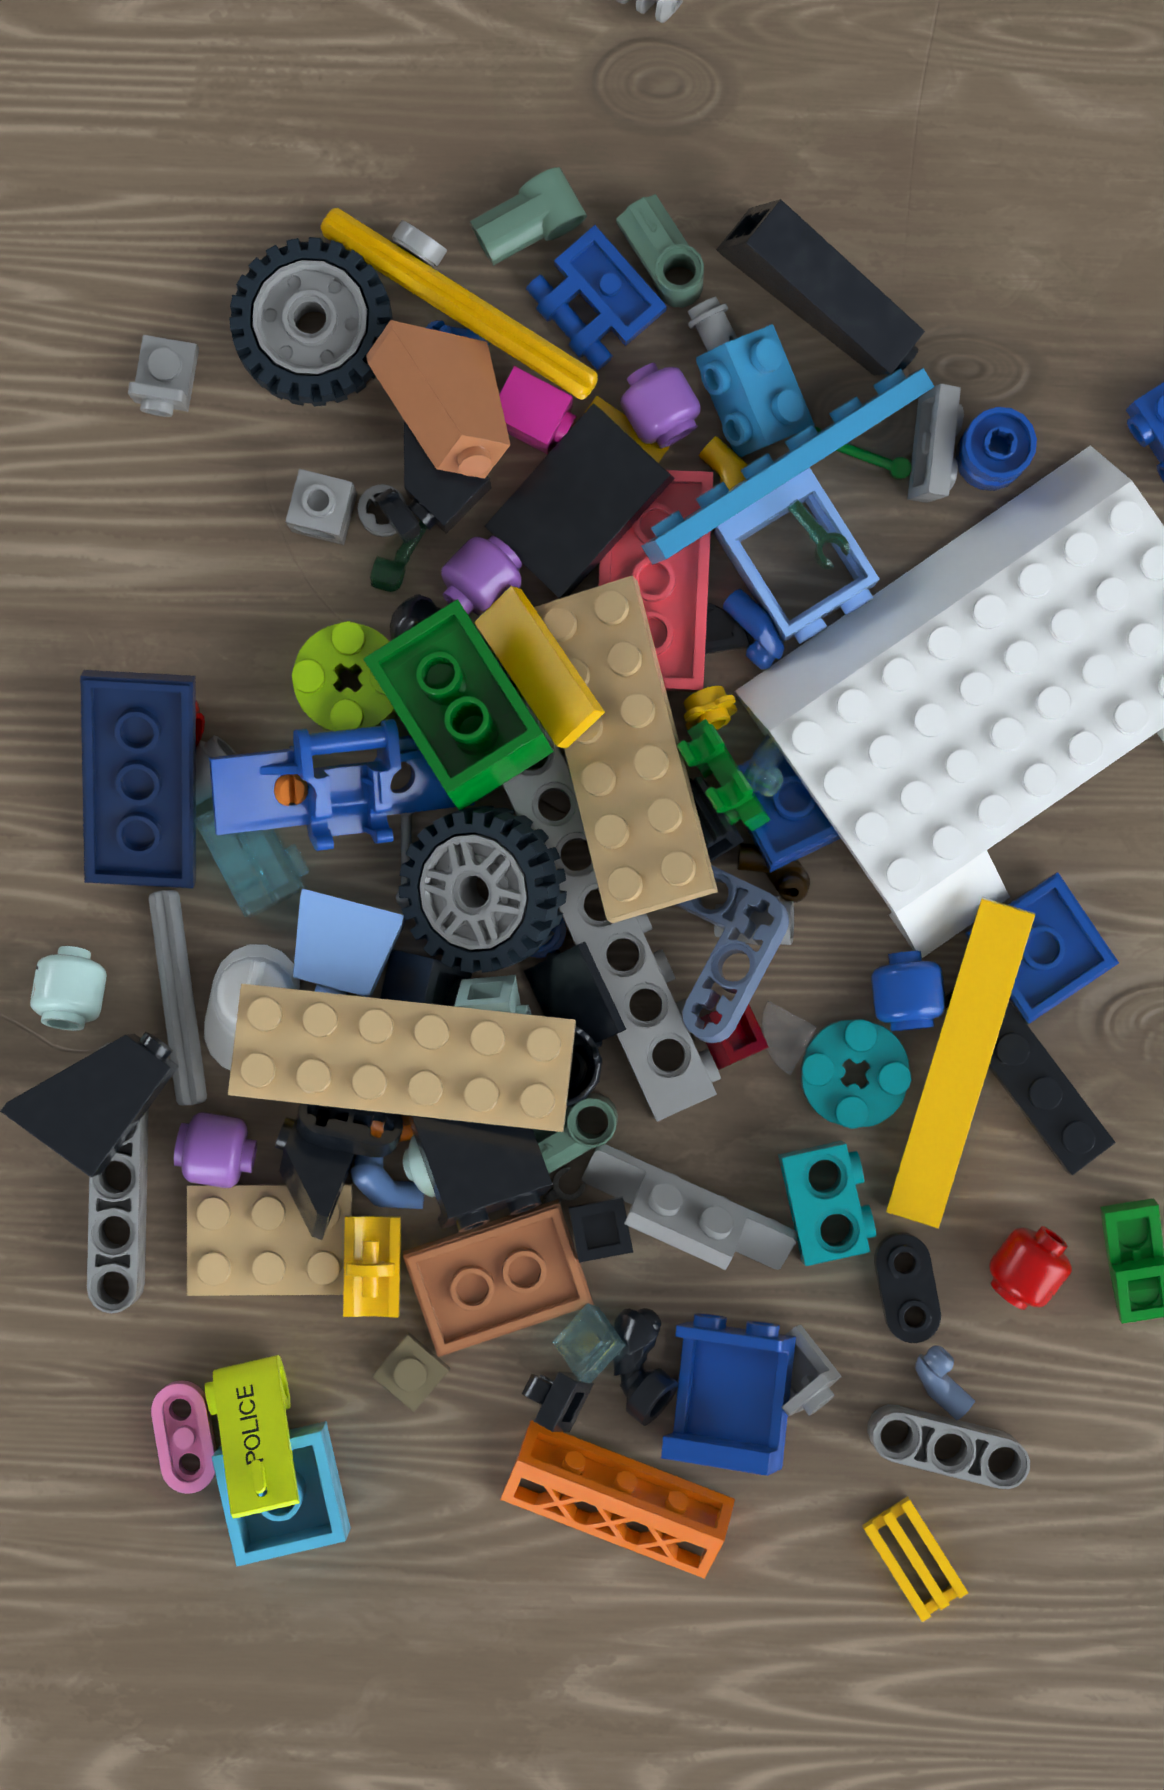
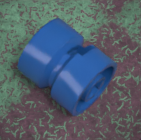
M995 407L983 411L973 419L956 446L955 459L957 460L960 475L968 484L980 490L996 491L1008 487L1030 465L1036 453L1037 437L1033 425L1024 414L1012 408Z

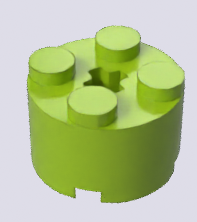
M350 621L327 626L311 636L300 649L291 675L296 698L307 716L327 732L376 727L381 725L382 720L395 719L398 714L363 658L390 641L377 630ZM345 670L352 674L358 670L362 671L358 676L362 687L355 693L350 688H346L342 692L338 691L342 685L339 676Z

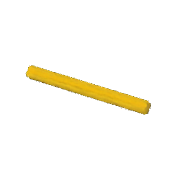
M333 208L323 219L320 229L325 238L343 244L345 249L349 251L353 249L375 270L580 400L586 399L596 386L598 378L597 373L593 369L339 208Z

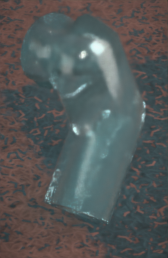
M769 734L753 753L744 774L754 790L753 792L759 791L765 797L775 795L781 788L784 780L778 766L785 757Z

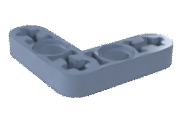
M711 865L715 882L725 883L728 887L729 895L724 905L718 909H706L702 905L701 897L676 904L675 906L724 929L686 1000L682 1012L683 1022L687 1030L701 1041L718 1043L727 1039L736 1029L787 932L789 915L785 906L771 893ZM767 906H769L768 913L774 919L770 926L761 924L757 928L752 939L761 947L756 952L745 942L738 941L737 938L740 934H743L750 940L756 928V924L750 919L751 914L754 911L763 913ZM732 954H746L750 961V968L746 976L739 981L725 980L722 973L724 961ZM716 982L724 990L735 994L732 1001L724 995L721 996L716 1006V1011L722 1015L721 1021L717 1025L709 1022L703 1029L705 1022L698 1016L702 1008L712 1010L717 1003L720 995L711 989Z

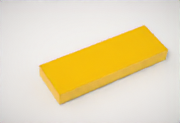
M510 586L474 622L557 747L567 749L605 713L522 589Z

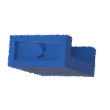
M694 1314L693 1321L676 1325L675 1336L683 1338L674 1430L673 1433L663 1436L661 1458L765 1476L781 1470L788 1418L782 1406L790 1399L796 1336L779 1334L780 1325L773 1323L747 1321L746 1329L726 1326L727 1317Z

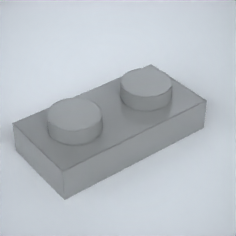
M939 384L918 398L911 461L912 468L907 500L925 503L949 496V490L955 484L958 472L957 460L953 458L955 436L960 432L964 418L963 407L959 404L961 387Z

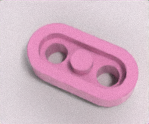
M175 1381L166 1385L155 1396L151 1407V1417L163 1479L175 1491L190 1494L201 1491L214 1478L215 1470L212 1456L217 1449L205 1393L192 1382ZM176 1399L186 1400L191 1406L190 1415L187 1417L177 1416L172 1409L173 1401ZM186 1453H193L200 1459V1469L196 1471L186 1470L182 1465V1456Z

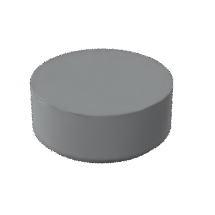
M401 220L392 235L393 242L433 268L434 266L438 267L448 251L434 239L404 220Z

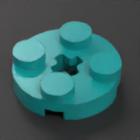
M863 1019L841 1020L825 1026L809 1041L801 1064V1088L810 1106L827 1121L850 1129L874 1126L889 1118L904 1101L906 1091L911 1083L909 1060L901 1042L885 1027ZM848 1059H851L855 1064L865 1061L869 1066V1069L864 1074L868 1082L861 1088L855 1083L849 1084L846 1087L841 1081V1078L846 1074L842 1064Z

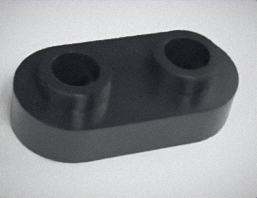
M904 1232L893 1233L885 1237L878 1244L874 1254V1265L885 1322L889 1330L898 1339L907 1343H921L936 1333L941 1322V1309L930 1253L926 1245L914 1235ZM901 1252H909L913 1257L912 1267L904 1272L897 1271L894 1267L895 1257ZM912 1306H918L923 1310L922 1321L913 1326L906 1324L904 1320L906 1310Z

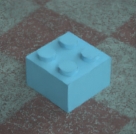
M327 1421L289 1430L299 1504L233 1519L230 1513L222 1446H219L213 1454V1466L236 1567L346 1541L351 1527ZM265 1490L263 1493H259V1496H265L267 1494V1490Z

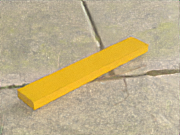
M981 898L889 1199L887 1213L939 1229L1035 918V913Z

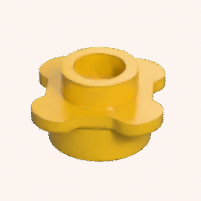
M723 686L707 687L690 695L683 703L686 709V713L683 716L687 722V730L704 719L713 724L716 730L727 725L731 720L730 716L737 712V707L734 704L736 702L734 695H727Z

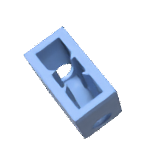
M302 888L293 977L316 983L315 992L348 995V992L371 997L405 925L404 915Z

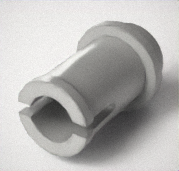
M716 296L701 302L688 311L692 320L688 323L690 329L696 328L707 351L737 338L725 314L729 308L727 304L721 305Z

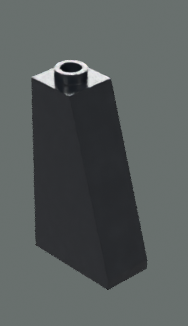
M781 199L749 208L716 249L724 258L871 374L885 375L892 374L893 371L900 368L904 370L917 355L919 349L915 344L925 331Z

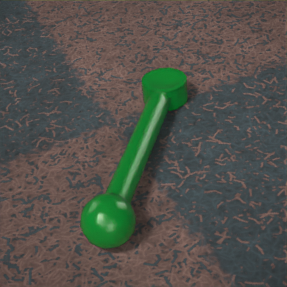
M814 426L817 432H820L822 430L821 428ZM848 443L836 450L887 469L891 477L896 480L905 479L911 472V463L904 457L891 460Z

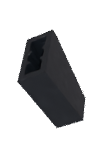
M145 1032L140 1038L136 1034H127L8 1101L0 1112L92 1178L103 1172L179 1065L168 1058L173 1050L154 1035Z

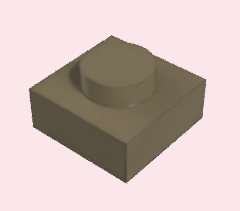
M408 1333L374 1372L372 1377L412 1412H415L449 1372L450 1367L411 1333Z

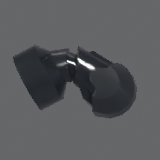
M629 1308L624 1309L615 1319L608 1349L611 1350L612 1360L614 1361V1376L620 1375V1387L627 1397L626 1412L643 1426H646L666 1408L676 1393L679 1383L661 1368L649 1371L644 1369L643 1363L647 1360V1354L655 1346L657 1336L659 1335L661 1320L651 1309L642 1308L636 1311Z

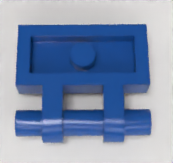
M596 225L590 228L554 260V266L566 278L554 289L542 275H539L526 287V290L538 303L536 310L547 322L553 320L571 340L568 346L579 358L585 356L596 370L603 368L613 358V355L601 343V339L606 334L612 331L626 347L665 313L667 309L665 303ZM578 294L598 315L587 326L568 305Z

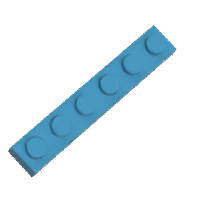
M901 368L894 371L873 385L877 395L862 404L857 396L829 413L834 423L820 432H817L812 424L786 440L785 443L790 451L773 461L770 454L767 453L741 469L740 471L745 477V480L728 489L723 481L697 497L696 501L701 508L683 518L678 510L653 525L651 530L656 537L641 546L652 565L668 559L934 388L935 386L924 368L908 376H905Z

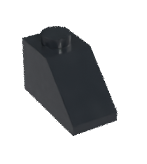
M404 420V488L407 496L412 500L408 507L425 528L431 530L437 525L447 534L492 488L490 478L486 476L484 479L436 469Z
M318 1109L315 1124L326 1127L329 1120V1111ZM286 1117L275 1148L283 1150L279 1171L311 1236L323 1240L357 1154L318 1147L307 1143L297 1130V1118L295 1120Z

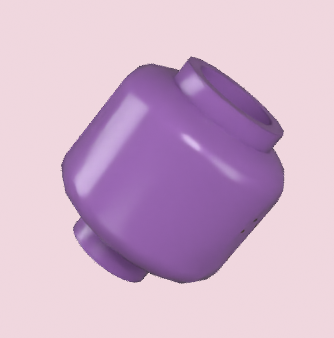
M650 363L638 369L626 379L630 388L622 395L620 405L638 438L643 443H657L660 449L678 442L697 428L694 420L700 413V403L679 368L665 367L659 370L655 363Z
M490 536L488 539L473 537L442 567V579L448 588L443 593V597L448 604L458 599L467 614L473 612L481 616L510 586L521 587L522 579L519 569L522 567V562L515 552L495 536Z
M200 1112L193 1116L190 1123H181L174 1151V1166L182 1167L184 1178L191 1183L231 1188L239 1181L242 1171L252 1173L257 1153V1140L248 1139V1128L243 1119Z

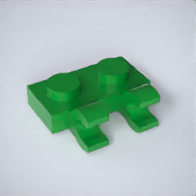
M704 719L687 730L693 741L686 742L683 740L677 744V748L689 767L697 766L704 778L714 774L721 785L720 788L715 789L711 787L705 792L716 812H725L732 824L742 820L752 832L769 822L771 819L753 792L754 790L729 753L714 725Z

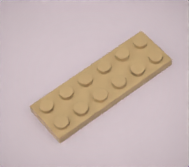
M632 575L534 607L605 711L595 723L567 749L564 748L606 919L611 923H615L718 892L684 758L677 748L679 739L638 581Z
M241 984L228 1095L564 1132L576 1020Z

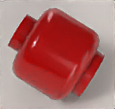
M1041 1226L1037 1232L1025 1227L1015 1229L989 1262V1269L993 1276V1280L990 1282L991 1286L1003 1299L1019 1309L1025 1310L1028 1306L1044 1307L1072 1272L1070 1261L1063 1253L1068 1245L1059 1235L1045 1226Z

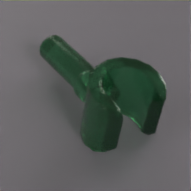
M798 499L794 500L787 507L816 544L814 554L818 565L828 570L834 568L830 559L826 558L823 554L822 547L826 543H835L846 556L849 554L847 539L839 533H828L822 525L817 523Z
M419 523L421 528L420 535L406 544L402 543L396 552L394 561L379 556L376 557L370 575L372 587L388 592L400 589L404 580L406 565L427 528Z

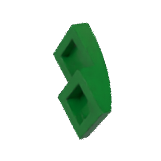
M1154 1198L1100 1206L1110 1277L1120 1322L1123 1324L1164 1317V1246L1159 1204Z

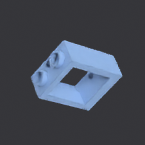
M810 467L715 528V537L757 604L770 615L783 643L795 636L798 643L801 644L827 627L823 620L827 615L840 607L845 615H848L873 599L869 589L876 585L879 577ZM806 503L854 581L789 621L740 542L801 504Z

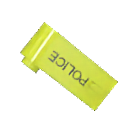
M275 1355L214 1369L213 1381L205 1383V1395L210 1414L218 1416L232 1518L235 1519L299 1504L286 1410L291 1407L290 1393L280 1356ZM265 1490H267V1494L265 1496H259V1493H263Z

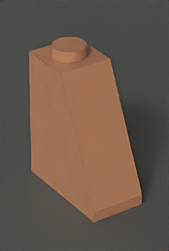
M390 320L366 355L368 365L436 469L485 479L511 445L488 343Z

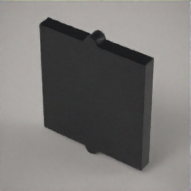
M586 942L580 943L562 953L558 949L547 953V960L524 970L544 1016L576 1020V1026L588 1033L598 1048L602 1046V1040L626 1030Z

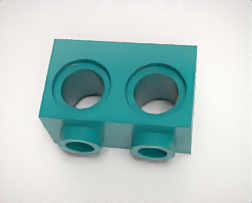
M837 1141L778 1154L794 1230L798 1233L797 1244L802 1263L805 1266L869 1253L870 1248L867 1238L876 1237V1228L870 1205L860 1206L856 1184L864 1183V1174L858 1151L848 1152L847 1144L843 1141ZM820 1160H830L837 1168L838 1174L835 1183L824 1190L813 1188L808 1178L810 1168ZM833 1214L844 1215L849 1222L847 1236L837 1243L824 1241L820 1232L822 1222Z

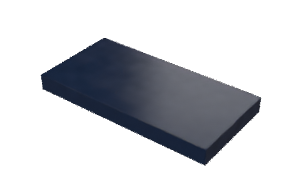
M83 670L80 676L84 883L194 888L196 883V676Z

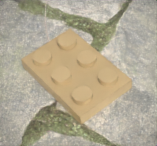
M345 1183L323 1240L311 1236L286 1184H236L231 1188L203 1184L187 1185V1296L343 1295L345 1216H353V1183Z

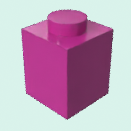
M516 366L513 367L499 394L508 434L548 455L554 442L559 443L575 425L577 416L570 413L573 408V396Z

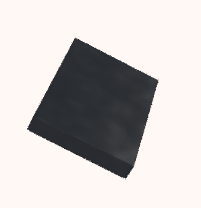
M593 403L488 521L485 527L495 537L507 544L519 557L520 561L561 599L570 596L675 478L602 409Z

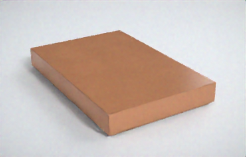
M559 1199L539 1205L528 1211L509 1215L477 1228L459 1232L403 1251V1258L438 1357L594 1305Z

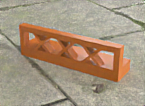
M533 1420L530 1421L525 1432L517 1459L500 1498L502 1501L705 1579L725 1541L735 1502L734 1498L564 1432H552ZM524 1478L542 1485L547 1492L537 1493L519 1486L520 1480ZM586 1502L595 1506L598 1512H586L578 1509L574 1503ZM635 1521L647 1526L650 1531L640 1533L628 1528L625 1523ZM686 1541L704 1548V1551L700 1556L679 1548L676 1543Z

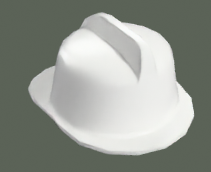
M257 944L241 947L232 951L220 963L215 974L204 1021V1039L210 1055L222 1067L230 1071L241 984L300 990V979L293 977L294 963L278 949L268 945Z

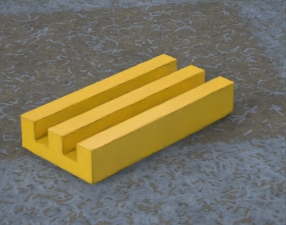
M908 1496L862 1525L922 1622L932 1617L930 1614L939 1608L943 1610L950 1605L949 1602L957 1597L960 1599L968 1594L967 1589ZM906 1513L949 1581L950 1586L942 1591L896 1518ZM887 1525L931 1594L932 1597L925 1602H922L878 1532L883 1526Z

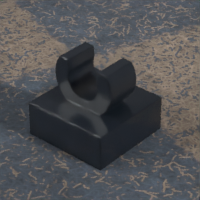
M623 1196L569 1206L579 1263L633 1253L629 1227L624 1224L627 1216Z
M558 1372L555 1380L544 1375L538 1377L535 1374H531L522 1394L542 1405L534 1422L552 1432H570L594 1383L577 1373Z

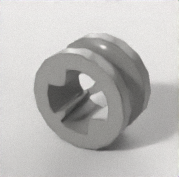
M384 484L375 485L367 489L360 497L357 507L360 521L365 529L371 534L380 537L392 536L397 533L391 523L379 525L375 515L368 514V508L371 503L375 506L378 505L374 498L389 488L395 489ZM396 490L397 493L399 494L401 500H402L403 503L406 505L403 496L401 495V493H400L398 490Z

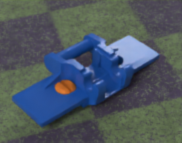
M394 719L382 720L381 725L376 727L309 734L307 729H296L293 733L294 746H289L290 749L209 758L216 835L307 825L308 836L316 851L334 849L333 836L368 833L376 844L393 842V831L388 825L387 815L456 807L411 736L399 737L397 724ZM368 749L377 750V757L371 762L313 768L312 756ZM401 762L408 763L411 769L410 780L402 788L391 789V780L394 774L402 769Z

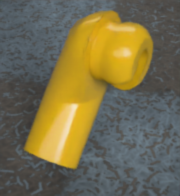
M715 436L698 456L720 476V483L724 481L727 488L731 489L745 480L740 470L748 464L718 436Z

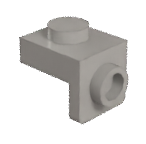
M798 1325L786 1334L796 1336L790 1399L782 1406V1409L788 1416L798 1413L803 1409L810 1416L835 1396L830 1387L842 1376L803 1326Z

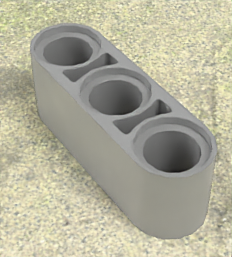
M892 1404L879 1407L872 1413L868 1421L867 1433L871 1443L883 1458L891 1462L998 1489H1011L1019 1486L1026 1479L1030 1471V1459L1027 1451L1012 1435L1004 1431L960 1420L956 1421L952 1418ZM893 1420L906 1422L908 1425V1435L901 1444L888 1446L881 1442V1431L888 1422ZM948 1433L960 1436L961 1448L954 1457L941 1459L935 1456V1444L941 1436ZM1001 1447L1013 1449L1014 1461L1010 1468L1003 1472L989 1470L988 1459L993 1451Z

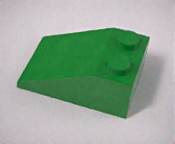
M458 599L363 658L447 795L459 811L554 752L542 730Z

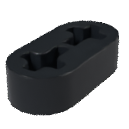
M300 1103L297 1114V1130L300 1136L312 1145L367 1157L381 1158L391 1154L397 1148L403 1130V1119L400 1114ZM318 1109L329 1111V1120L326 1127L315 1124ZM373 1121L383 1122L381 1138L370 1136V1127Z

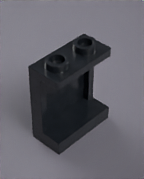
M401 1115L404 1126L411 1125L441 1210L438 1221L441 1229L456 1225L458 1232L468 1231L490 1221L489 1213L507 1207L510 1215L528 1211L542 1204L540 1196L544 1195L553 1185L533 1129Z

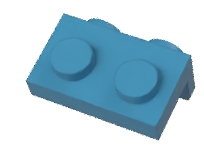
M773 324L726 342L696 358L703 385L711 396L722 423L723 433L733 451L739 457L794 435L812 424L814 425Z

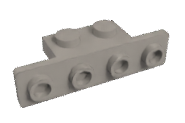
M606 1144L596 1147L582 1176V1181L585 1184L614 1197L623 1196L625 1202L632 1204L625 1220V1225L724 1270L727 1269L735 1252L775 1270H779L798 1238L796 1230L772 1218L756 1213L730 1201L724 1196L712 1193L681 1179L673 1173L659 1169Z

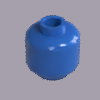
M921 951L888 954L889 965L878 967L871 976L876 1018L881 1022L890 1023L891 1031L935 1027L934 1018L942 1016L946 1011L945 988L941 966L933 961H922Z

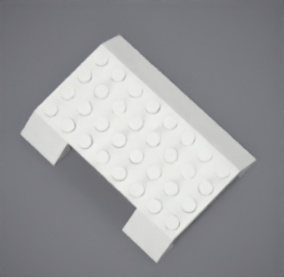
M1091 445L874 594L873 599L848 615H844L773 664L770 668L764 670L734 691L763 735L769 734L892 911L889 914L890 918L913 951H921L922 958L974 923L982 897L1000 903L1010 898L987 852L989 848L1156 732L1164 743V526L1133 481Z

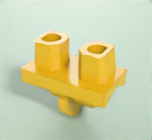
M345 1216L343 1317H399L401 1216Z

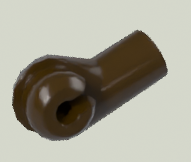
M740 843L738 870L766 873L780 897L785 901L797 903L806 897L810 887V878L798 859L770 873L756 845Z

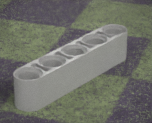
M149 1108L110 1161H121L128 1166L132 1176L126 1190H118L110 1186L106 1179L108 1165L100 1175L92 1178L89 1177L87 1292L94 1307L102 1312L111 1314L122 1312L135 1303L142 1295L145 1286ZM110 1216L121 1217L128 1223L130 1237L126 1244H114L107 1238L105 1224ZM108 1272L121 1273L127 1279L129 1292L125 1299H114L106 1293L103 1282Z

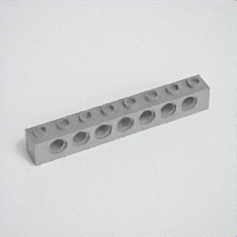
M522 697V701L542 730L554 752L548 755L543 767L535 771L524 770L505 782L503 787L516 815H525L534 821L531 828L533 830L542 829L549 837L544 843L548 849L556 847L561 857L562 849L568 842L581 840L587 843L566 754H561L559 747L555 745L525 698ZM550 791L564 793L571 804L569 813L558 821L544 818L538 809L541 797ZM561 858L554 861L556 870L564 868L566 881L559 884L560 890L567 891L566 903L559 907L560 912L564 913L563 918L575 944L578 945L586 942L626 1027V1030L618 1033L617 1037L655 1120L658 1122L717 1095L712 1083L720 1080L721 1076L709 1050L706 1049L698 1053L689 1034L690 1031L687 1030L683 1022L682 1012L686 1000L683 999L675 1003L667 986L668 982L676 979L663 950L652 953L644 933L653 929L647 914L611 923L608 920L596 921L591 919L584 910V900L590 892L599 889L593 863L584 870L573 871L563 864ZM627 939L637 947L638 961L628 971L615 970L607 961V949L615 940ZM640 989H651L658 994L661 1000L660 1012L651 1020H638L630 1011V999ZM674 1039L683 1048V1060L673 1070H662L654 1064L652 1058L653 1049L661 1040Z

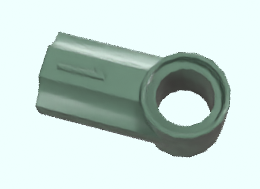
M554 167L536 175L519 189L518 195L470 221L481 248L493 266L543 238L546 241H550L569 233L587 218L586 212L560 167Z
M656 194L642 197L629 205L616 218V224L653 279L659 298L665 304L672 307L684 308L692 305L699 299L703 291L704 263L701 255L688 245ZM675 267H684L689 269L694 277L687 284L674 285L665 278V275Z
M590 1093L585 1100L566 1107L564 1132L533 1129L548 1173L555 1171L590 1149L604 1145L612 1138L617 1127L618 1112L615 1104L608 1097L600 1093ZM596 1106L602 1109L608 1118L607 1128L597 1134L585 1132L579 1126L577 1120L578 1113L583 1108Z

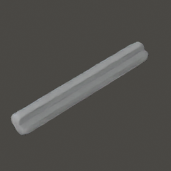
M175 890L157 891L151 893L148 899L168 1045L173 1050L170 1054V1059L179 1065L173 1074L176 1102L182 1106L200 1104L206 1101L207 1092L180 895Z

